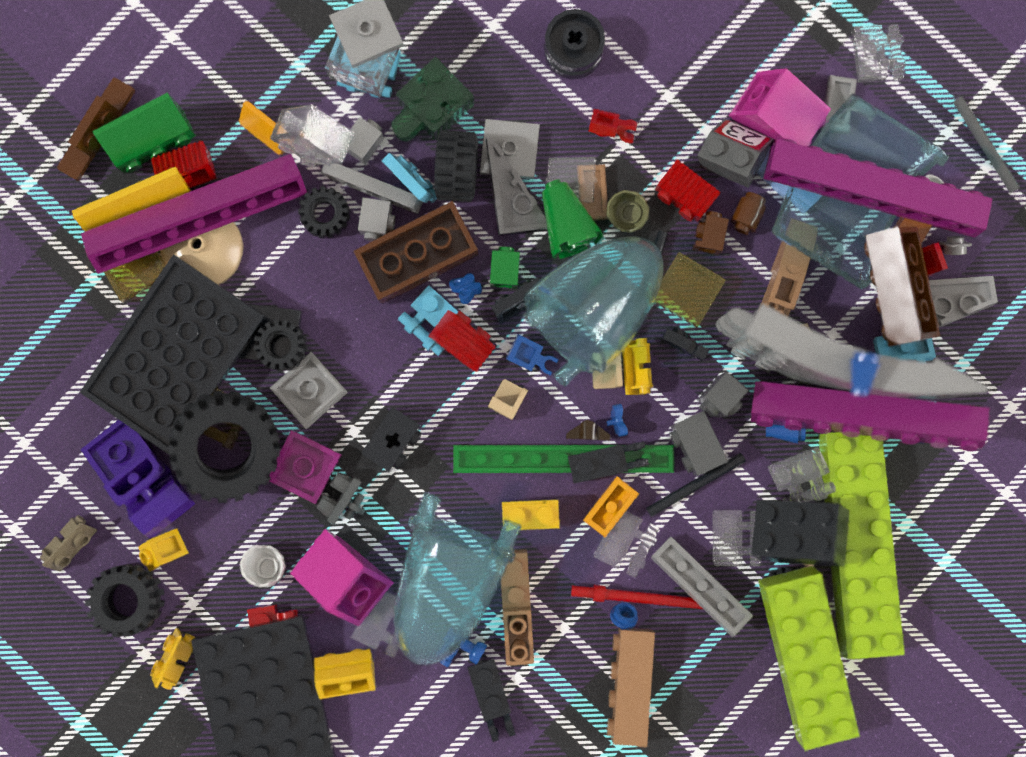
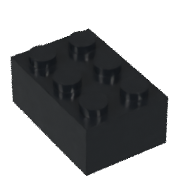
M757 500L751 556L765 562L845 567L850 511L839 503Z

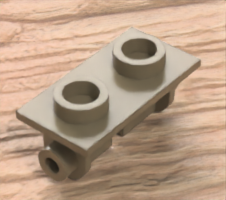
M82 516L72 517L60 531L65 539L62 541L59 537L55 536L41 551L40 559L44 562L42 566L61 572L63 568L70 564L72 558L80 549L89 543L91 537L98 530L85 525L86 520Z

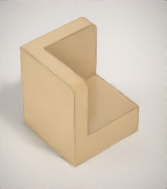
M621 353L593 354L591 357L593 388H621L623 386Z
M504 379L495 396L491 399L488 408L513 420L528 390Z

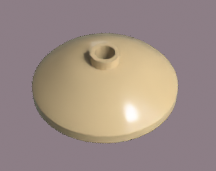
M232 222L162 249L161 257L164 265H166L174 254L217 284H221L229 279L237 270L243 255V240L238 227ZM201 240V247L194 249V242Z

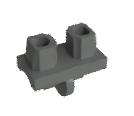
M340 472L336 473L330 486L342 493L336 501L323 494L316 505V508L326 516L328 522L335 525L346 506H348V509L343 516L351 520L355 512L361 515L364 514L366 510L360 504L365 496L358 492L354 500H351L361 484L360 479L354 475L349 477Z

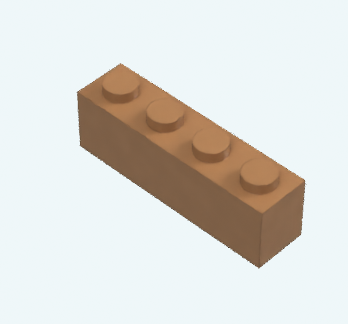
M619 628L618 634H613L612 649L617 651L616 662L611 663V679H615V688L609 691V707H613L612 719H607V736H611L613 745L647 747L655 632L652 629Z

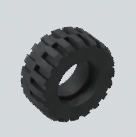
M213 391L214 395L206 397L203 394L197 397L198 400L193 404L189 402L184 407L182 414H178L174 420V426L169 436L170 463L172 470L176 472L178 481L181 484L184 483L187 486V490L193 495L199 493L201 494V499L209 502L211 498H217L218 503H227L228 498H235V502L244 500V494L250 493L251 496L259 491L258 486L260 484L266 485L270 480L269 475L271 472H275L278 465L277 457L280 456L279 437L272 418L261 404L255 403L253 398L247 395L246 397L240 396L239 392L230 391V394H223L222 391ZM230 422L242 426L249 434L251 439L250 454L244 462L234 468L225 470L211 468L204 464L198 455V439L201 433L208 427L217 423Z

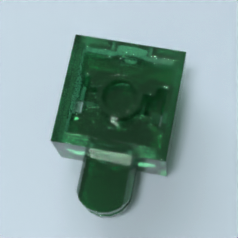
M435 56L396 93L398 103L404 110L393 119L391 123L396 138L404 142L412 140L422 129L436 141L441 130L447 131L474 105V95Z

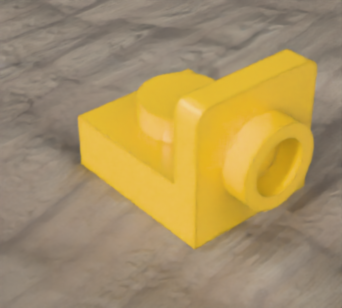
M177 528L154 537L138 547L140 560L144 566H147L150 572L188 554V550Z

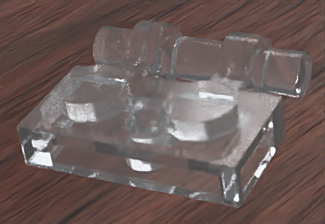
M882 24L856 26L853 28L852 34L858 83L884 81L887 78V70L892 71L893 80L904 78L903 69L906 67L905 58H902L901 53L903 36L899 34L898 24H892L887 27L888 35H883ZM884 46L890 47L891 58L885 59Z
M818 446L767 466L778 491L788 489L790 492V496L782 501L808 502L814 499L820 501L827 498L828 494L836 491L833 482L824 484L821 476L826 475L830 471ZM809 481L811 489L803 491L800 484Z
M713 510L714 566H742V555H750V566H761V560L751 556L756 510H750V521H742V510ZM742 530H750V546H742Z
M625 511L608 535L602 537L593 557L619 569L624 559L630 563L626 573L636 578L640 568L643 569L646 564L645 558L651 545L655 546L658 540L655 537L660 528L650 523L644 533L638 530L643 519ZM634 537L642 540L635 555L627 552Z
M387 591L361 624L356 626L351 638L375 650L382 640L388 643L384 653L394 658L398 649H402L405 643L404 637L409 627L413 626L417 619L414 616L419 606L409 602L405 611H401L397 607L402 598ZM392 617L400 621L394 634L386 631Z

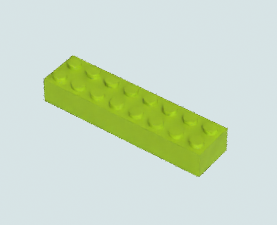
M841 432L818 434L825 503H839L850 511L845 567L831 566L840 655L848 660L905 655L883 441L874 440L871 436L866 435L847 437L842 435Z

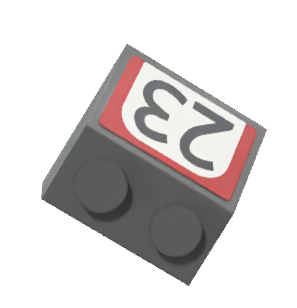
M724 118L710 131L697 155L700 167L749 188L774 139Z

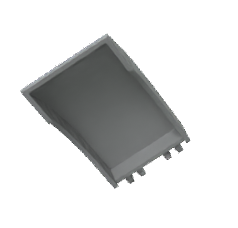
M763 303L752 314L745 310L742 311L738 307L736 309L733 308V310L731 309L730 312L728 311L727 314L721 316L715 324V328H717L719 333L722 332L723 335L730 338L726 346L732 348L731 353L744 360L748 357L756 362L755 366L762 371L770 373L772 370L794 381L815 388L851 392L850 358L854 357V351L867 352L816 333ZM879 355L878 362L881 364L869 394L917 400L949 399L986 393L989 387L937 358L934 359L933 363H925Z

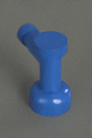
M452 628L444 641L449 646L444 656L440 659V663L449 667L452 663L451 660L456 656L459 649H462L469 653V660L477 665L488 645L481 641L474 644L457 634V630Z

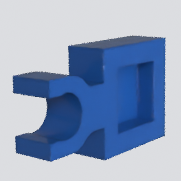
M517 335L506 357L507 360L531 372L534 366L537 365L542 372L550 376L552 372L545 368V362L551 360L557 363L559 360L553 356L541 355L543 346L521 335Z

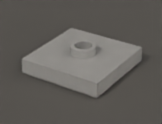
M363 0L329 15L352 68L404 46L384 0Z
M485 119L480 174L490 175L485 139L493 138L520 178L534 180L539 124Z
M312 352L304 360L300 361L301 364L298 367L294 366L292 370L288 371L270 387L273 393L305 429L310 427L348 393Z

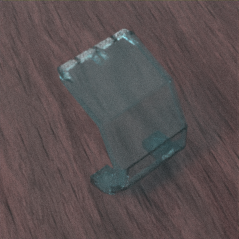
M853 93L830 117L812 146L822 148L824 152L845 154L850 159L860 162L870 161L878 167L885 169H899L903 171V174L913 177L923 176L936 163L943 167L950 158L940 147ZM788 186L772 232L775 234V237L792 247L794 246L796 250L814 261L820 262L822 266L844 277L845 280L856 287L863 289L872 282L870 278L871 261L866 256L864 249L865 235L889 229L896 216Z

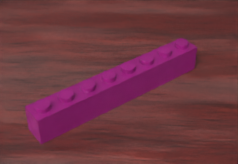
M786 138L777 139L770 148L763 179L926 223L974 238L987 229L993 200L983 196L978 191H964L957 189L953 184L931 182L929 178L924 176L913 177L903 174V171L899 169L881 168L870 161H856L850 159L845 154H831L824 152L820 147L802 146L794 140Z
M288 154L81 233L87 257L99 274L305 195L307 191L292 154Z
M755 381L751 422H756L757 425L763 427H771L773 424L783 425L789 430L808 428L820 434H828L833 431L841 432L842 435L847 437L866 435L878 441H886L891 438L899 439L905 444L924 442L930 443L932 447L946 448L948 445L957 446L963 451L973 452L982 449L987 442L989 408L873 394L861 396L847 391Z

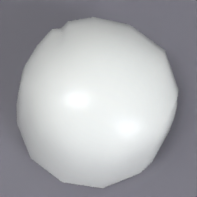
M268 545L252 546L243 554L240 562L243 577L250 584L257 587L274 586L283 578L286 569L284 556L276 548Z

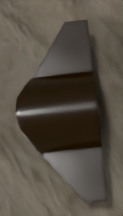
M590 420L581 422L566 433V439L610 441L611 438L610 434Z

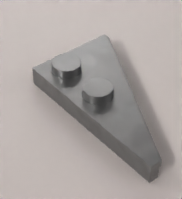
M486 138L485 142L499 235L547 228L546 218L538 207L537 201L530 195L516 170L511 167L503 155L504 152L500 146L495 143L493 138Z

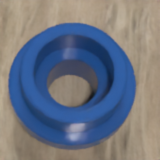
M621 602L612 608L610 619L621 629H631L638 621L637 610L630 603Z

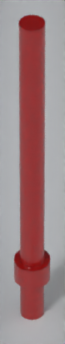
M572 585L571 596L593 598L595 602L613 600L703 609L691 597L606 589L604 585H594V587Z

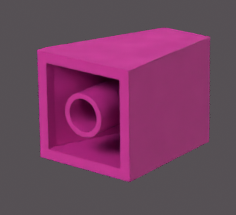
M786 68L758 71L729 116L744 127L773 138V144L777 139L786 138L794 140L799 145L809 147L817 130L825 124L826 117L831 108Z
M326 529L317 537L314 544L290 573L327 612L356 626L362 624L394 583L342 538Z

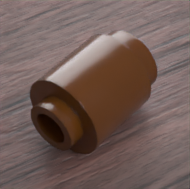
M746 192L745 197H741L730 222L734 225L733 229L744 235H748L749 232H756L766 210L765 204L767 200L756 193Z

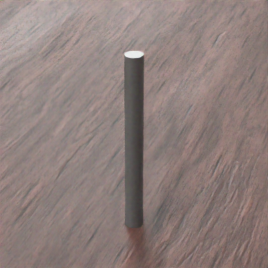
M961 96L954 100V106L1009 193L1020 188L964 98Z

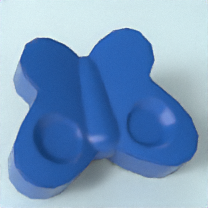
M472 273L466 274L464 278H454L449 281L451 291L459 293V299L462 304L470 303L475 294L482 292L481 283L475 281Z
M622 404L612 405V411L610 412L612 420L606 421L607 426L613 425L614 432L619 437L628 435V429L622 418Z

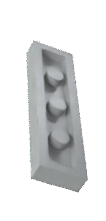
M672 537L651 556V559L732 637L753 617L739 601Z

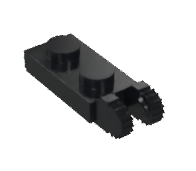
M644 441L625 446L620 444L567 456L573 484L628 472V469L649 465L648 458H640L626 463L624 452H634L645 448Z
M492 658L479 662L477 665L468 666L467 669L484 722H487L492 741H499V732L493 719L500 716L504 717L505 728L509 736L516 735L510 716L511 709L495 659Z

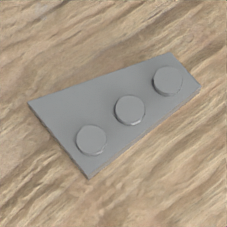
M993 276L929 280L939 328L989 308L998 302Z

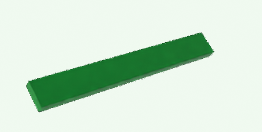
M453 445V473H571L567 456L616 445ZM645 445V448H642V450L624 452L626 463L640 458H648L649 465L628 469V472L623 473H674V445Z

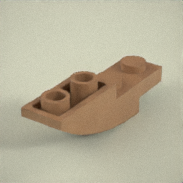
M791 220L788 223L770 271L773 274L762 300L763 304L787 317L790 310H794L816 235V229Z
M527 549L499 551L506 666L534 664Z

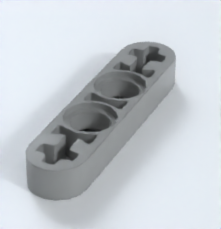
M326 160L322 168L321 174L325 177L380 200L390 201L391 204L410 212L419 213L423 204L412 193L333 161Z

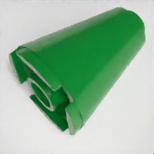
M557 179L545 185L546 189L542 191V198L553 259H556L558 255L560 259L575 256L587 251L589 243L594 242L596 246L604 240L602 231L567 182H561L560 179Z

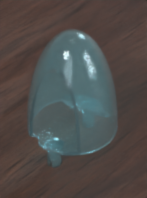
M629 236L597 244L555 268L526 292L524 301L527 312L523 314L524 319L530 326L537 328L549 344L568 360L554 373V378L564 387H567L581 371L593 373L595 370H598L600 373H603L624 351L646 320L659 293L664 270L661 251L652 241L643 237Z
M430 493L423 494L417 515L411 516L408 522L409 526L414 530L401 573L394 611V628L399 647L412 663L421 666H429L443 661L468 640L494 596L506 565L512 563L515 559V550L512 548L519 529H521L520 524L504 519L499 538L496 540L463 525L435 518L434 515L441 498Z

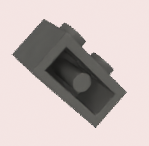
M728 372L722 373L698 397L697 401L701 403L699 408L710 418L713 416L716 418L732 416L742 406L743 403L740 399L748 390Z
M704 411L671 425L672 432L669 435L674 446L681 448L685 456L681 460L688 473L692 472L694 476H699L728 462Z

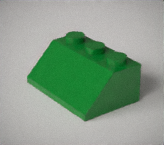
M168 92L92 131L116 168L124 174L126 172L133 173L142 168V164L151 160L152 157L157 158L158 155H162L174 147L181 148L186 146L196 136L184 111Z

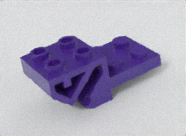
M117 420L80 449L104 483L103 487L118 506L126 505L129 520L149 539L155 537L195 505V502L168 465L157 457L143 436L120 420Z

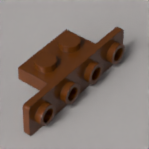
M115 77L112 78L102 96H96L69 139L68 143L71 145L58 164V170L76 181L82 178L101 147L92 131L120 117L135 93L133 87Z

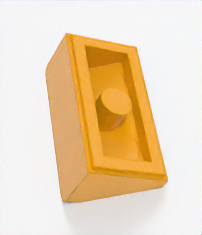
M249 101L243 103L239 118L240 125L275 153L281 155L292 143L289 133Z
M616 476L583 518V521L606 537L639 493Z

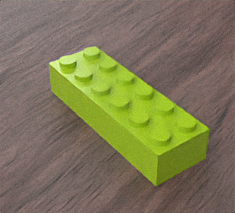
M813 566L759 579V587L796 740L806 751L860 737L821 573Z

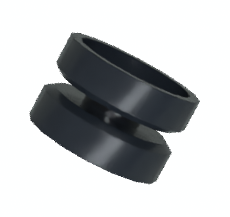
M580 9L565 10L552 19L548 24L545 34L544 54L545 60L553 72L560 77L571 80L584 78L594 72L600 64L605 45L604 29L599 20L591 13Z

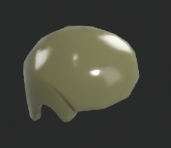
M623 190L614 194L609 200L606 214L617 230L632 233L641 229L649 219V206L645 198L638 192Z

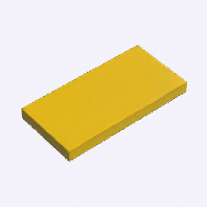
M175 166L72 210V213L84 231H88L191 192Z

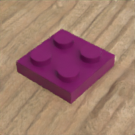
M291 430L280 451V456L277 457V468L275 472H271L269 475V481L317 504L342 454Z

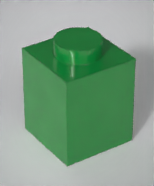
M498 247V251L492 250L490 287L517 289L520 252H514L515 248Z

